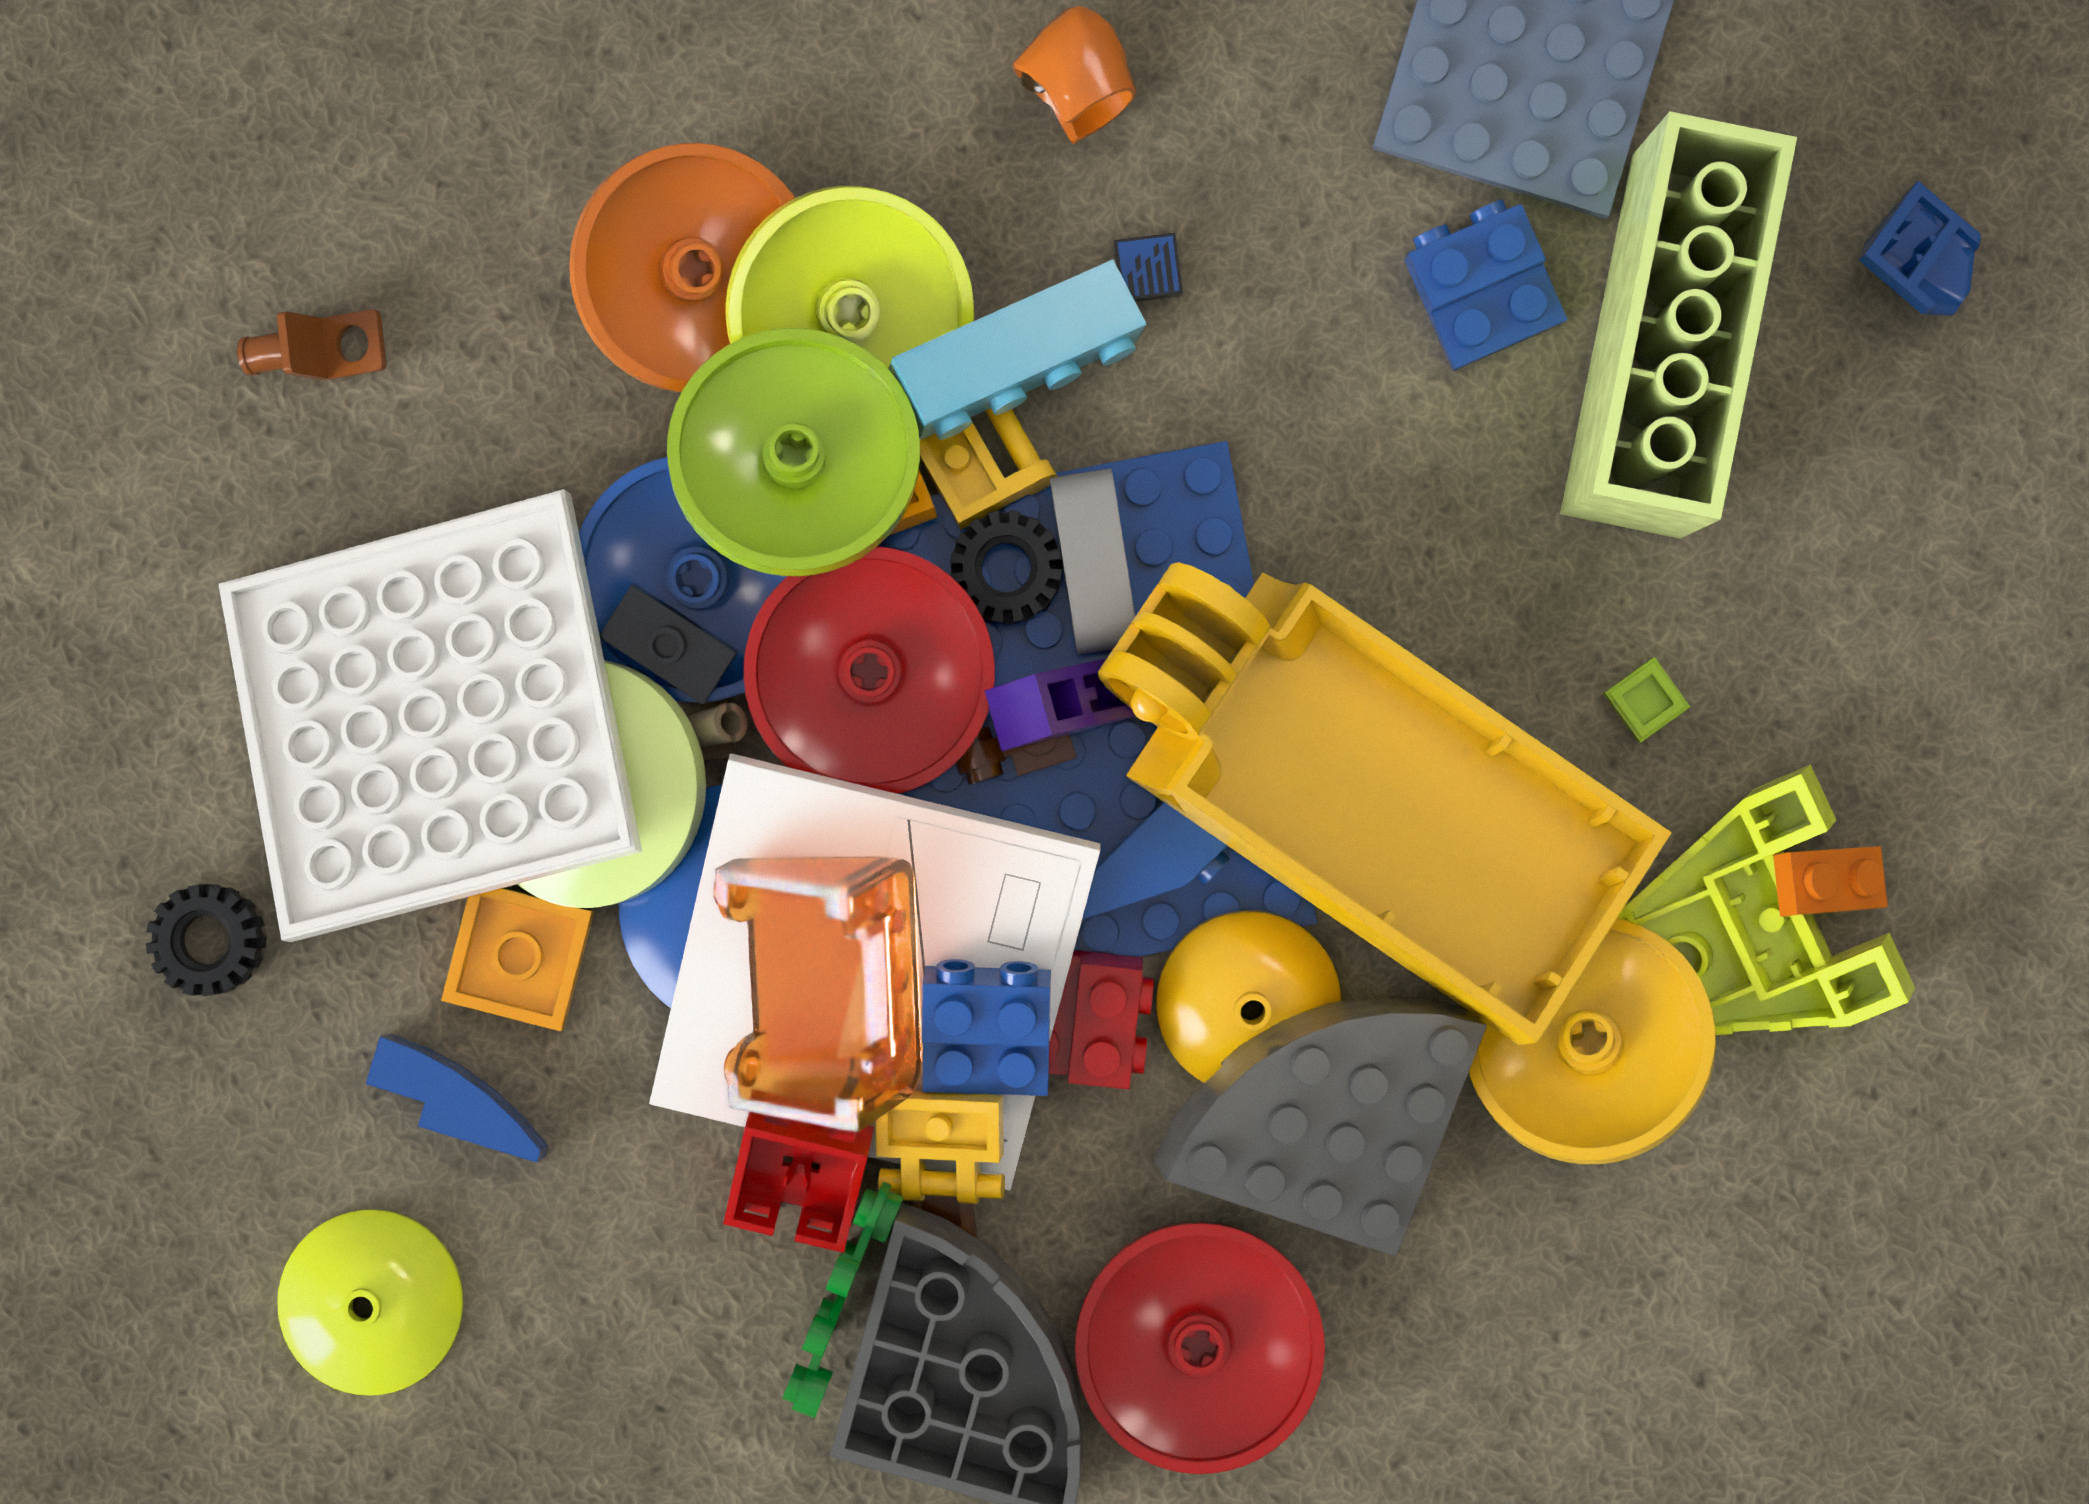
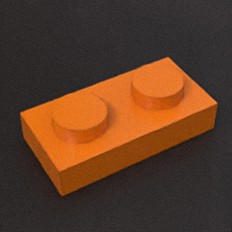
M1881 846L1799 851L1773 855L1780 917L1888 907Z

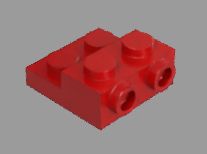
M1079 950L1073 951L1050 1039L1049 1074L1068 1076V1083L1128 1090H1130L1131 1073L1144 1074L1147 1037L1136 1036L1138 1014L1150 1015L1154 978L1142 977L1143 957Z

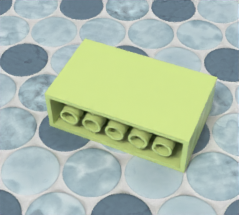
M1669 111L1632 155L1560 512L1561 515L1679 539L1721 520L1797 137Z

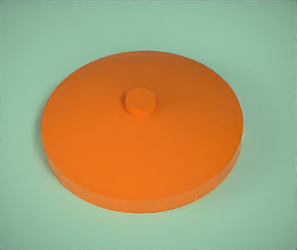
M682 143L669 145L641 154L618 167L597 187L587 201L578 219L570 249L569 268L573 299L583 325L594 343L606 357L630 376L660 389L682 392L700 366L715 353L730 344L726 325V296L731 272L741 249L763 220L780 206L794 199V195L773 172L761 163L735 150L712 144Z

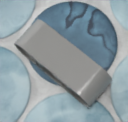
M1109 468L1050 478L1077 655L1113 650L1135 618L1112 470Z

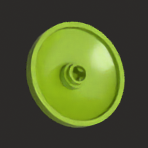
M783 328L763 331L741 338L715 353L700 366L682 390L675 404L667 436V458L672 488L678 504L694 530L711 547L735 563L752 570L780 576H808L833 571L849 565L875 549L893 531L906 512L917 483L920 462V439L916 417L905 391L891 371L879 359L859 345L834 334L806 328Z

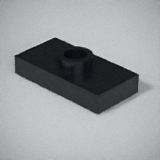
M635 583L631 584L599 635L602 640L703 705L708 701L739 652Z

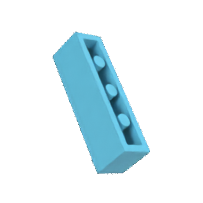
M1112 259L892 358L888 369L901 384L911 403L918 425L919 439H924L936 433L939 440H943L967 429L972 424L970 417L991 408L994 415H999L1019 406L1027 399L1025 392L1045 383L1049 390H1055L1067 385L1082 374L1081 367L1098 359L1101 360L1103 366L1122 360L1136 350L1134 343H1136L1147 324Z

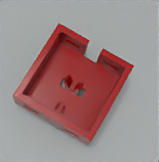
M753 1098L744 1128L723 1225L773 1236L781 1202L802 1206V1211L794 1241L844 1253L869 1154L874 1126ZM784 1155L793 1157L792 1162H784ZM811 1163L821 1164L820 1169L811 1168ZM744 1210L765 1214L768 1217L747 1213ZM807 1225L816 1226V1227H820V1228H824V1229H828V1230H832V1231H831V1232L822 1231V1230H818V1229H814V1228L807 1227Z

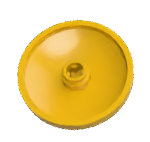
M1617 918L1540 1040L1519 1046L1484 1022L1487 1026L1470 1067L1469 1075L1476 1093L1496 1123L1511 1137L1529 1149L1552 1159L1576 1164H1606L1626 1160L1651 1150L1672 1136L1689 1119L1703 1098L1711 1079L1716 1054V1029L1712 1008L1697 973L1672 944L1641 925Z

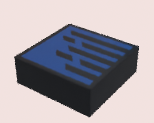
M1175 233L1114 240L1117 268L1135 302L1180 297L1183 295Z

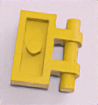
M880 1089L875 1096L876 1157L901 1158V1169L881 1168L878 1177L879 1190L884 1181L892 1185L890 1191L902 1194L904 1196L903 1200L923 1201L925 1195L957 1197L958 1203L978 1204L980 1198L1003 1199L1005 1175L982 1173L979 1167V1162L999 1163L1004 1155L1003 1095ZM924 1159L956 1161V1172L927 1170Z

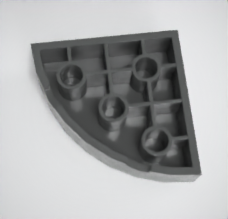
M1389 996V999L1377 998L1359 1002L1351 999L1327 1003L1282 1020L1240 1045L1220 1063L1222 1067L1204 1083L1198 1092L1193 1091L1174 1116L1153 1158V1162L1168 1182L1396 1257L1487 1025L1464 1007L1423 997Z
M902 1202L893 1226L830 1457L996 1504H1076L1083 1457L1082 1407L1071 1360L1051 1316L1025 1280L987 1244L947 1219Z

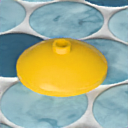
M1238 910L1219 914L1205 920L1179 940L1167 957L1160 973L1156 991V1012L1162 1036L1172 1055L1187 1072L1205 1083L1222 1067L1220 1063L1240 1045L1282 1020L1327 1003L1341 1001V991L1338 976L1331 959L1319 941L1309 931L1279 914L1260 910ZM1256 1000L1262 1003L1263 1012L1257 1019L1247 1020L1241 1016V1008L1246 1002Z

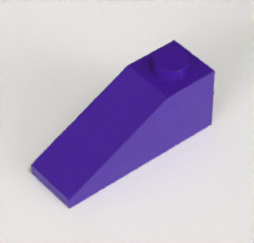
M1107 658L1032 674L985 690L1001 751L1137 717L1132 708L1116 697L1099 679L1098 671Z

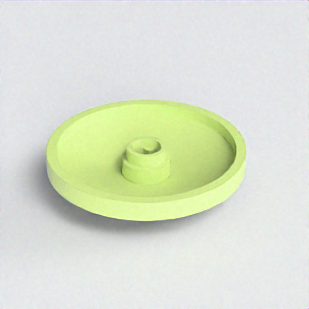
M606 660L604 662L642 852L517 884L540 899L566 907L594 908L621 903L638 897L661 883L674 871L690 849L698 832L705 805L706 774L703 754L696 733L682 708L662 686L650 677L628 666Z

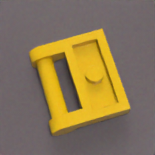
M991 408L985 411L1019 470L1006 478L1003 477L973 422L967 429L947 439L939 440L935 433L920 440V460L960 530L969 526L975 519L988 516V513L995 512L1025 495H1033L1050 486V478L1058 477L1047 459H1040L1012 409L999 415H994Z

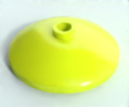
M376 1209L358 1210L336 1216L312 1230L297 1245L287 1261L281 1276L277 1301L281 1330L289 1349L303 1368L322 1383L343 1392L356 1395H382L393 1393L415 1384L434 1370L451 1349L460 1328L463 1314V1289L457 1266L451 1254L439 1238L428 1228L396 1212ZM356 1297H365L372 1303L373 1312L369 1318H361L355 1314L353 1302Z

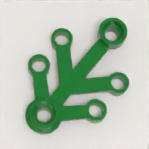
M884 1181L878 1193L870 1189H866L853 1221V1224L864 1228L858 1244L847 1240L844 1253L838 1256L825 1289L837 1294L836 1299L833 1301L823 1297L802 1346V1350L813 1354L809 1367L807 1368L796 1363L782 1398L794 1403L791 1410L814 1419L834 1372L819 1365L870 1238L883 1243L886 1242L904 1196L890 1191L892 1185Z

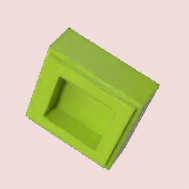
M1655 657L1649 659L1602 693L1638 743L1647 739L1690 708L1688 702Z

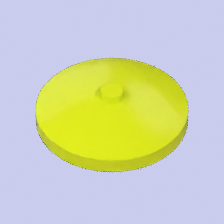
M835 186L811 191L790 200L766 217L753 231L741 249L731 272L726 296V325L730 344L749 335L772 329L806 328L824 331L847 339L867 350L887 368H889L893 357L974 321V300L968 270L955 243L943 227L928 213L908 200L886 191L862 186Z

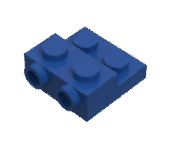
M1498 200L1469 214L1473 225L1451 234L1447 224L1426 231L1413 239L1416 250L1409 252L1404 259L1453 371L1552 329L1568 320L1543 265L1546 261L1545 255L1522 204L1507 209L1504 201Z
M949 959L937 963V966H925L922 987V1092L1048 1096L1051 970L1038 969L1037 965L1025 961L1007 962L1002 964L1000 968L975 967L972 962L967 960Z

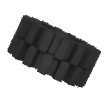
M1010 510L1007 513L995 511L988 513V516L975 519L969 524L964 533L961 532L950 560L951 577L968 593L983 619L991 623L1014 625V623L1026 622L1035 618V615L1042 610L1044 611L1051 604L1060 586L1062 558L1054 536L1049 529H1045L1040 524V521L1032 516H1024L1018 511ZM1001 544H1012L1021 548L1027 554L1031 563V573L1027 582L1021 588L1012 592H1001L993 589L985 581L982 574L984 557L992 548Z
M217 884L188 886L187 889L177 890L168 895L170 899L165 903H160L154 910L158 914L155 921L148 922L146 932L152 933V942L145 944L147 954L153 953L156 962L151 964L155 973H163L166 977L165 984L171 988L178 987L183 990V994L191 996H210L234 990L236 986L247 982L252 977L250 975L254 968H259L263 960L260 957L262 948H266L267 937H262L261 927L265 926L262 916H257L253 908L256 906L249 898L244 899L241 897L239 891ZM204 915L220 920L229 933L227 952L219 961L213 964H203L196 961L189 955L185 947L184 939L188 926L192 921Z

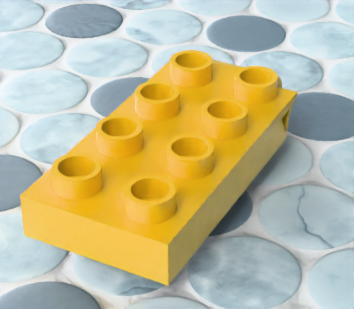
M1173 563L1169 566L1098 671L1099 679L1122 702L1132 708L1134 714L1139 719L1151 722L1158 727L1125 776L1519 1046L1540 1040L1672 833L1319 589L1305 582L1293 585L1262 572L1244 598L1230 585L1221 582L1206 572L1183 563Z

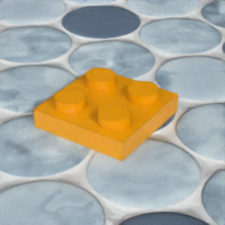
M507 888L469 896L441 1001L563 1031L595 911L550 903L534 895Z

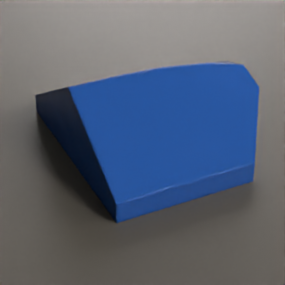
M1917 181L1866 240L1859 261L1921 314L1953 316L1970 292L1974 254L1980 246L1981 234L1922 183Z

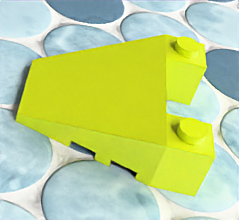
M1811 764L1753 789L1634 897L1618 916L1619 919L1641 925L1658 934L1672 944L1686 958L1700 978L1708 995L1714 1016L1716 1035L1768 1029L1769 1032L1787 1031L1797 1027L1829 1025V1028L1852 1026L1908 1003L1916 989L1890 933L1832 956L1813 914L1780 917L1773 855L1784 853L1783 850L1827 832L1836 822V817Z

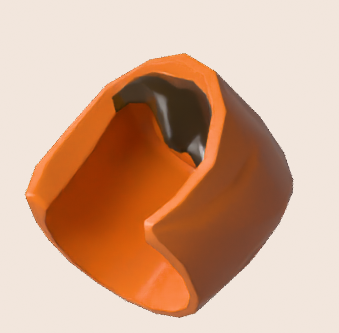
M1073 6L1061 12L1041 30L1012 64L1013 70L1021 79L1023 87L1031 92H1035L1043 102L1053 108L1059 123L1072 144L1090 136L1115 119L1131 103L1136 94V88L1127 65L1126 52L1116 35L1114 27L1097 12L1082 6Z

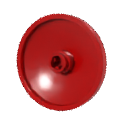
M877 546L868 554L849 565L833 571L808 576H787L772 591L759 610L749 633L744 657V686L750 713L763 740L787 767L896 794L913 790L934 780L951 768L965 754L979 734L989 711L985 690L994 688L995 662L990 635L981 613L964 588L948 573L930 561L909 552Z
M1185 1221L1153 1229L1127 1243L1106 1262L1092 1281L1084 1297L1076 1325L1075 1358L1078 1378L1086 1401L1098 1422L1118 1444L1134 1456L1160 1468L1180 1473L1213 1474L1230 1471L1257 1461L1275 1450L1296 1430L1308 1413L1317 1394L1324 1368L1325 1342L1322 1320L1316 1301L1300 1272L1285 1255L1263 1238L1247 1230L1219 1222Z

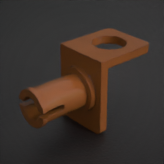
M373 309L324 318L289 311L280 312L277 314L278 333L256 337H242L237 346L239 364L244 373L251 376L259 375L262 372L283 369L287 375L317 380H330L385 370L387 366L381 314ZM358 326L367 334L368 349L360 360L351 362L342 354L340 348L341 339L349 328Z

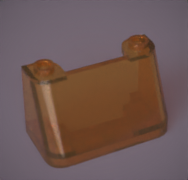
M887 856L736 858L715 868L716 879L713 887V896L723 918L729 921L739 923L747 921L753 1032L742 1038L728 1052L724 1062V1077L728 1084L729 1108L860 1132L908 1099L914 1092L921 1074L922 1044L914 872L910 863L904 859Z

